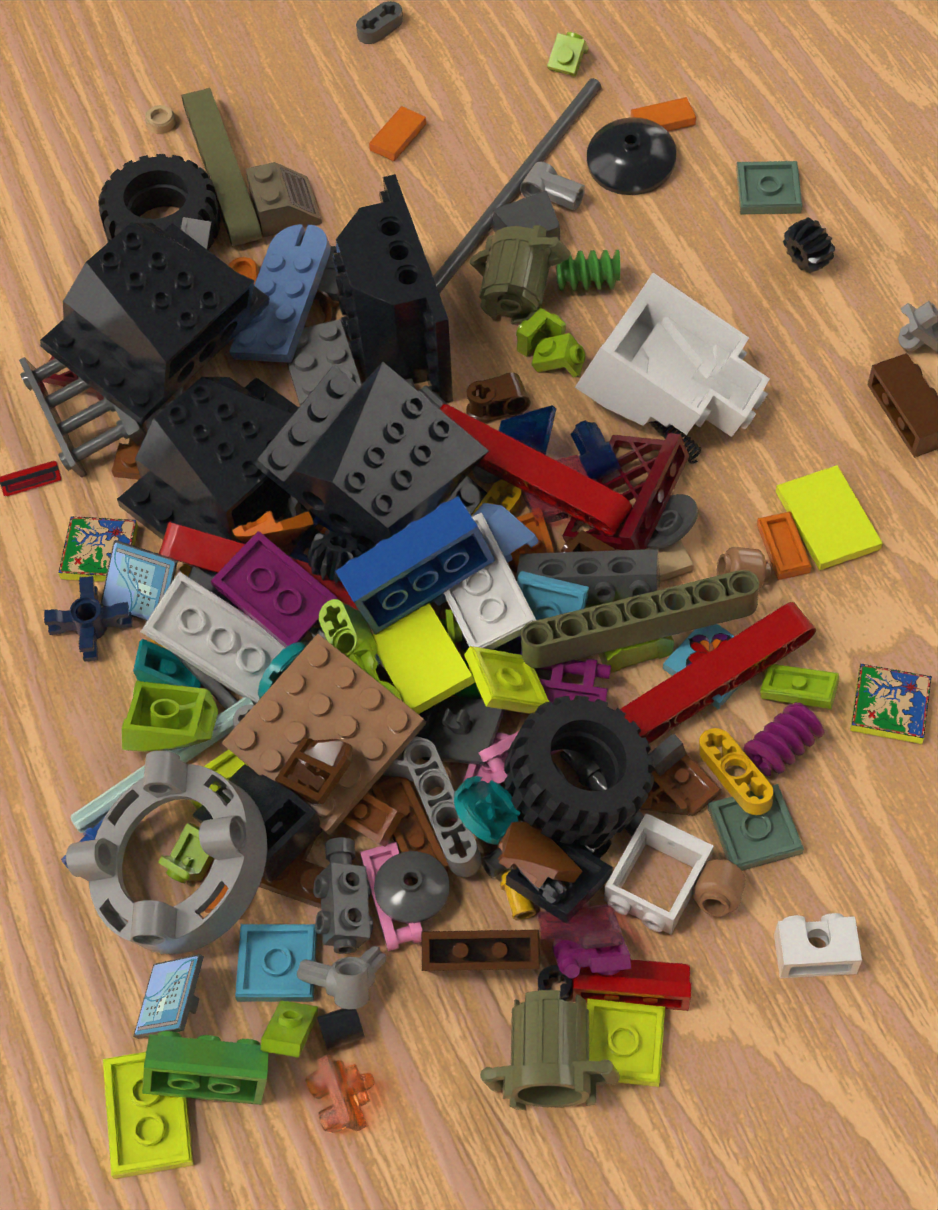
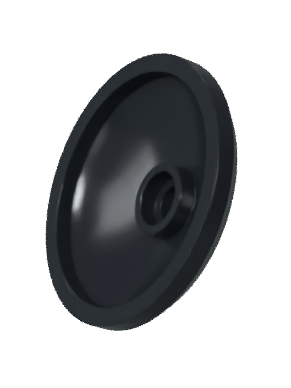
M622 118L606 124L595 133L587 148V166L593 179L606 190L621 195H638L656 189L670 177L676 164V145L670 133L658 123L644 118Z

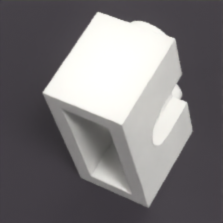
M831 913L822 916L821 921L806 922L804 916L794 915L786 917L783 921H778L774 940L780 979L857 974L862 962L855 916L844 917L839 913ZM812 937L820 938L825 942V947L817 948L808 939Z

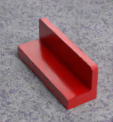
M630 959L631 969L620 970L617 974L602 975L598 972L592 973L589 966L581 967L579 975L574 978L572 1002H575L577 994L584 998L586 1003L587 999L662 1006L670 1010H689L692 983H690V965Z

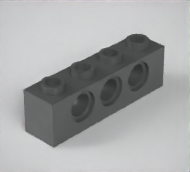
M658 549L520 554L516 581L518 580L519 573L524 571L587 586L589 591L586 604H605L660 589Z

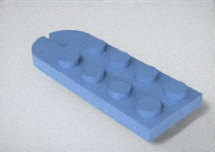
M303 224L293 225L280 231L270 242L254 285L270 297L269 305L235 336L229 351L234 360L292 362L331 251L327 236L321 228L315 225H308L305 231Z

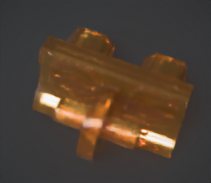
M330 1055L318 1059L320 1068L306 1077L305 1081L309 1092L314 1098L321 1099L328 1094L332 1098L333 1104L319 1111L318 1115L324 1131L335 1133L346 1128L359 1131L367 1127L360 1106L370 1102L367 1090L375 1085L373 1075L371 1073L360 1074L356 1064L346 1068L342 1060L332 1061Z

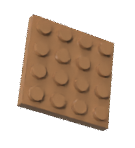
M317 634L223 740L222 744L258 775L263 774L274 781L303 738H311L313 740L339 739L352 746V763L323 805H313L301 798L317 812L321 823L319 827L330 836L425 726L426 721L322 636Z

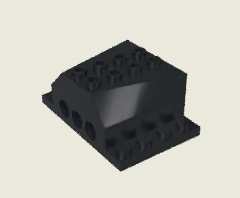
M395 174L383 177L384 191L379 192L381 203L359 208L336 238L337 253L332 255L335 269L338 273L335 276L339 292L338 301L341 313L344 316L341 317V323L345 335H349L351 340L349 341V347L353 360L359 359L365 380L384 362L404 380L412 379L414 384L428 381L431 390L436 392L446 403L453 402L449 319Z
M131 222L86 261L63 300V320L40 340V346L121 411L134 419L139 425H142L269 305L270 297L254 286V280L234 271L173 223L162 231L153 223Z
M384 362L377 367L361 386L333 365L253 465L336 533L340 530L344 534L352 533L354 538L364 540V546L369 551L380 541L392 537L405 529L409 523L423 518L436 510L440 504L448 502L457 496L470 515H472L487 492L469 478L468 474L489 450Z
M201 377L153 418L135 458L141 478L117 498L119 507L162 540L168 522L245 544L235 537L232 530L249 522L257 521L269 511H272L275 520L279 519L285 513L288 498H291L289 493L260 471L253 463L299 407L257 377L245 387L230 377Z

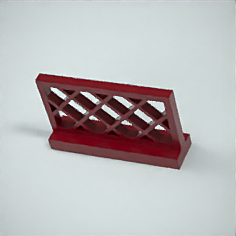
M668 433L665 440L612 435L591 479L612 490L626 484L629 490L621 495L628 500L634 498L636 501L622 522L623 528L619 538L605 536L604 533L595 528L586 531L587 533L614 549H646L689 458L681 434ZM619 447L632 448V451L617 459L614 457ZM653 450L660 451L657 457L647 462L642 457ZM636 459L640 461L641 465L626 473L623 472L622 466ZM618 470L620 476L605 484L602 483L605 475ZM647 473L646 481L633 488L629 481ZM571 517L562 535L564 541L566 542L570 538L574 539L579 533L577 532L578 528L585 523Z

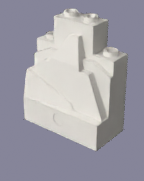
M652 273L606 342L600 347L575 388L604 408L642 426L648 422L658 421L666 427L673 425L687 435L694 424L701 427L704 421L707 420L732 437L739 427L746 429L755 417L756 413L752 411V408L757 410L765 400L768 393L763 390L770 378L743 361L747 354L743 347L749 337L655 273Z

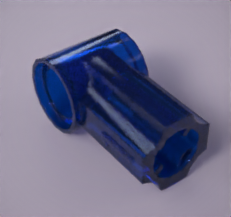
M584 420L575 425V429L570 435L580 454L578 457L589 478L596 481L621 469L610 443L605 442V438L596 422L591 423Z

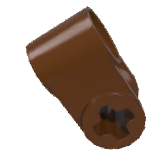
M505 373L498 377L475 381L468 386L466 391L467 399L469 400L466 414L483 423L508 416H517L525 412L531 404L517 373ZM477 390H479V396H476Z

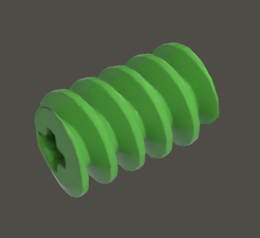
M581 250L577 252L575 260L570 255L567 260L556 265L557 284L560 291H564L567 282H570L572 290L576 291L579 281H582L585 290H589L592 281L595 282L597 290H601L604 281H607L610 290H613L616 281H620V251L615 250L612 259L608 250L602 251L600 259H598L595 250L590 251L588 259H585Z

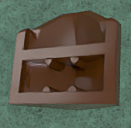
M303 738L275 778V781L311 804L323 805L352 763V746L339 739L313 740L311 738Z

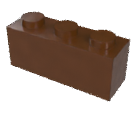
M907 353L872 365L867 385L913 457L915 458L937 450L938 395L935 389L929 387L923 378L919 365L914 364Z
M540 930L421 931L422 971L540 969Z

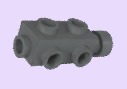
M340 837L326 841V860L330 864L314 881V896L321 898V911L316 916L315 930L317 934H322L323 945L334 946L335 953L349 954L355 952L372 934L373 919L369 915L368 908L371 888L367 880L366 866L352 865V860L356 857L355 841L350 838Z

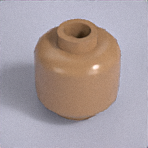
M731 547L725 554L720 555L716 572L718 576L739 570L750 571L758 577L760 589L763 582L766 583L769 580L771 567L759 549Z
M708 860L692 889L693 899L706 914L711 916L729 914L737 910L741 903L745 887V875L738 866L729 860Z

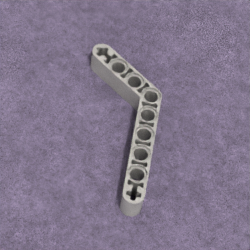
M254 705L242 706L235 712L233 716L234 728ZM415 736L382 775L398 776L414 781L449 868L457 876H472L479 870L482 863L481 854L474 835L465 827L457 815L454 805L455 791L435 745L428 739ZM422 757H430V760L425 764H415ZM433 788H444L438 795H428ZM446 819H457V822L451 827L441 826ZM460 842L467 854L463 858H460L455 844Z

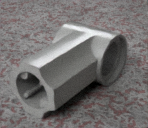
M537 162L522 181L520 191L525 198L547 191L551 202L577 210L585 193V185L557 175L555 169L546 162Z

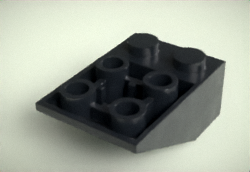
M244 764L228 780L242 788L253 799L262 815L267 836L266 864L262 877L269 883H272L323 830L319 827L321 823L317 812L290 789L263 774L258 775L249 766ZM220 787L216 793L228 804L231 799L222 792L226 788ZM203 805L192 814L200 823L213 819L210 812Z

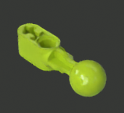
M337 599L327 601L319 613V622L327 641L401 700L398 690L390 683L380 681L377 675L376 668L378 662L375 658L377 645L361 612Z

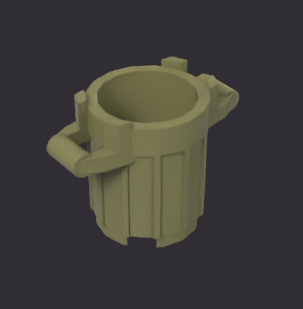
M534 225L533 229L521 226L504 227L497 230L493 236L487 237L485 250L471 257L470 264L483 276L479 298H481L480 307L491 318L496 319L497 314L512 318L511 324H521L524 320H529L542 306L549 268L567 260L571 255L570 250L557 237H546V228L540 225Z
M539 990L525 993V1002L521 1004L519 1000H514L511 1018V1065L495 1068L486 1067L481 1071L480 1077L490 1090L494 1092L503 1090V1099H510V1107L516 1110H526V1105L567 1107L586 1102V1106L595 1105L596 1086L616 1084L619 1081L620 1075L609 1060L589 1061V1010L586 1009V1000L576 994L575 1003L560 1000L559 990Z

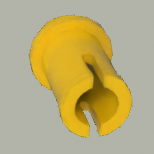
M508 871L501 876L500 888L506 892L512 911V918L516 921L528 919L536 914V909L532 901L506 885V875L510 872Z

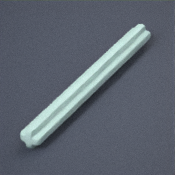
M244 697L217 715L210 740L197 745L167 751L176 753L180 756L181 761L188 762L229 734L234 729L233 716L235 712L242 706L254 705V703L248 697ZM145 765L73 813L70 818L75 828L80 833H84L89 827L91 828L99 823L118 798L134 783L144 777Z

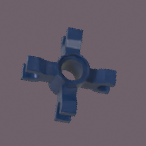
M79 577L80 598L72 603L70 610H44V623L48 625L49 635H58L66 631L76 630L79 635V650L83 652L84 662L97 661V639L105 634L107 627H132V613L129 612L128 602L101 607L98 601V588L94 586V577ZM88 617H93L90 620L84 621Z

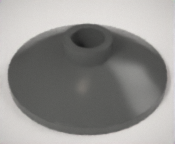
M684 494L670 496L647 548L660 549L670 546L683 538L691 530L698 517V506L693 498Z
M418 851L402 852L389 858L380 867L374 882L376 901L382 911L392 919L404 923L423 922L435 916L444 907L450 890L449 877L443 865L433 856ZM410 877L418 879V882L413 886L406 885L404 881Z

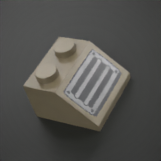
M276 162L246 168L249 192L263 237L276 235L283 229L293 225L303 224V227L306 228L308 225L322 224L307 176Z

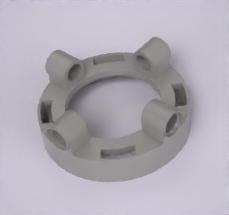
M152 751L146 754L144 777L128 788L110 808L94 840L72 843L68 847L66 863L73 876L89 881V889L94 907L99 917L110 930L147 950L160 954H182L202 948L221 937L246 911L260 885L266 864V829L257 805L242 788L209 768L186 764L180 760V756L176 753ZM210 785L226 788L222 792L231 801L227 804L220 795L209 788ZM187 799L201 803L210 812L213 819L205 820L201 823L199 829L200 844L206 854L215 858L204 882L189 898L173 907L164 902L153 900L134 902L124 885L122 863L125 848L137 825L152 810L167 802ZM224 885H226L229 889L227 890L224 897L221 899L218 905L205 918H203L200 915V913H202L216 899V897L223 889Z

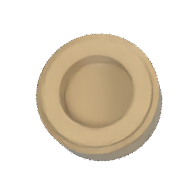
M154 106L145 114L147 128L152 133L164 134L171 131L175 126L174 112L167 106Z

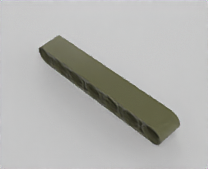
M206 88L182 94L185 113L205 171L213 182L218 208L232 247L261 240L262 234L259 222L211 89Z
M739 570L527 623L521 630L522 658L525 664L530 667L543 668L752 615L758 606L759 579L750 571Z

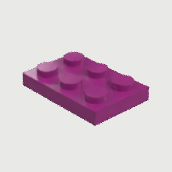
M259 531L211 580L212 586L285 648L292 643L300 642L319 622V613L322 606L329 600L337 599L333 593Z

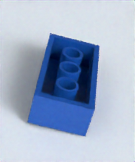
M457 496L448 502L440 504L436 510L423 518L409 523L405 529L392 537L380 541L374 548L361 556L349 560L335 572L373 632L377 634L493 563L495 559L476 522Z

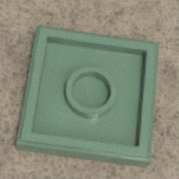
M797 161L737 162L736 174L740 215L801 214L802 199Z
M778 784L772 785L773 804L771 809L762 815L746 813L733 797L708 803L707 809L727 860L734 863L742 871L803 854V845ZM750 791V797L756 796L752 791ZM761 795V796H756V797H758L759 799H762V798H763V795Z

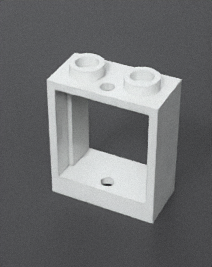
M646 813L605 885L604 901L608 903L612 910L619 914L627 915L629 913L641 919L642 923L653 931L662 932L663 930L672 934L693 895L692 889L706 861L711 860L714 846ZM645 845L693 867L670 912L622 889Z

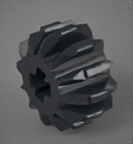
M807 217L794 223L784 233L785 239L783 244L787 248L786 253L791 256L792 262H795L800 270H805L808 273L818 271L820 268L822 269L828 265L829 261L834 258L835 246L831 243L832 237L828 236L826 228H822L819 221H813Z
M326 530L324 534L315 535L308 551V565L312 568V574L321 575L323 581L329 579L333 580L336 584L341 580L335 571L343 567L349 560L367 552L368 548L364 546V540L354 538L352 533L344 534L340 530L338 533H333Z

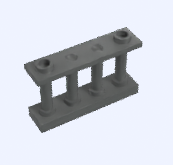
M25 357L19 360L24 370L20 374L26 387L30 391H34L61 447L62 452L58 454L59 458L68 471L72 469L81 478L86 476L87 473L81 460L123 437L125 439L131 438L138 446L142 445L147 434L143 425H139L105 397L79 413L61 421L55 407L89 389L91 386L79 378L49 395L42 380L61 371L66 366L57 359H53L36 369ZM110 410L117 412L120 418L116 422L117 426L74 448L68 433Z

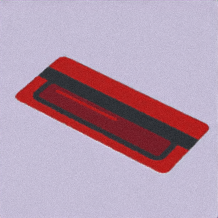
M56 461L0 476V485L4 497L61 481Z

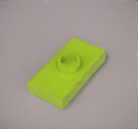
M773 664L766 670L760 690L761 699L787 703L797 702L807 706L832 709L839 684V673Z
M280 1000L261 1038L260 1050L299 1057L317 1020L318 1006Z

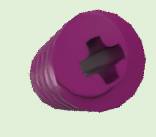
M795 702L785 707L783 713L775 716L773 722L765 725L764 730L754 735L753 740L744 744L743 750L764 776H771V770L781 774L785 771L784 763L788 765L795 762L794 754L798 756L805 753L804 745L808 747L814 745V737H822L825 730L811 710L805 705Z

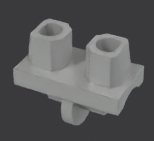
M928 301L917 309L909 303L901 307L902 313L909 318L910 323L900 329L899 344L906 350L913 351L925 343L938 352V309L936 306Z

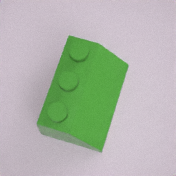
M162 1031L158 1035L149 1034L144 1063L142 1094L261 1105L267 1081L269 1052L261 1051L260 1042L253 1039H240L235 1043L221 1041L219 1037L213 1035H201L194 1039L183 1038L179 1033L172 1031Z

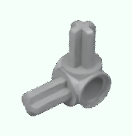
M372 946L360 958L344 957L337 960L332 966L305 959L300 962L297 978L306 983L325 987L326 993L334 997V1002L337 1006L343 1009H358L368 1003L369 988L375 983V973L386 962V954L380 951V947Z

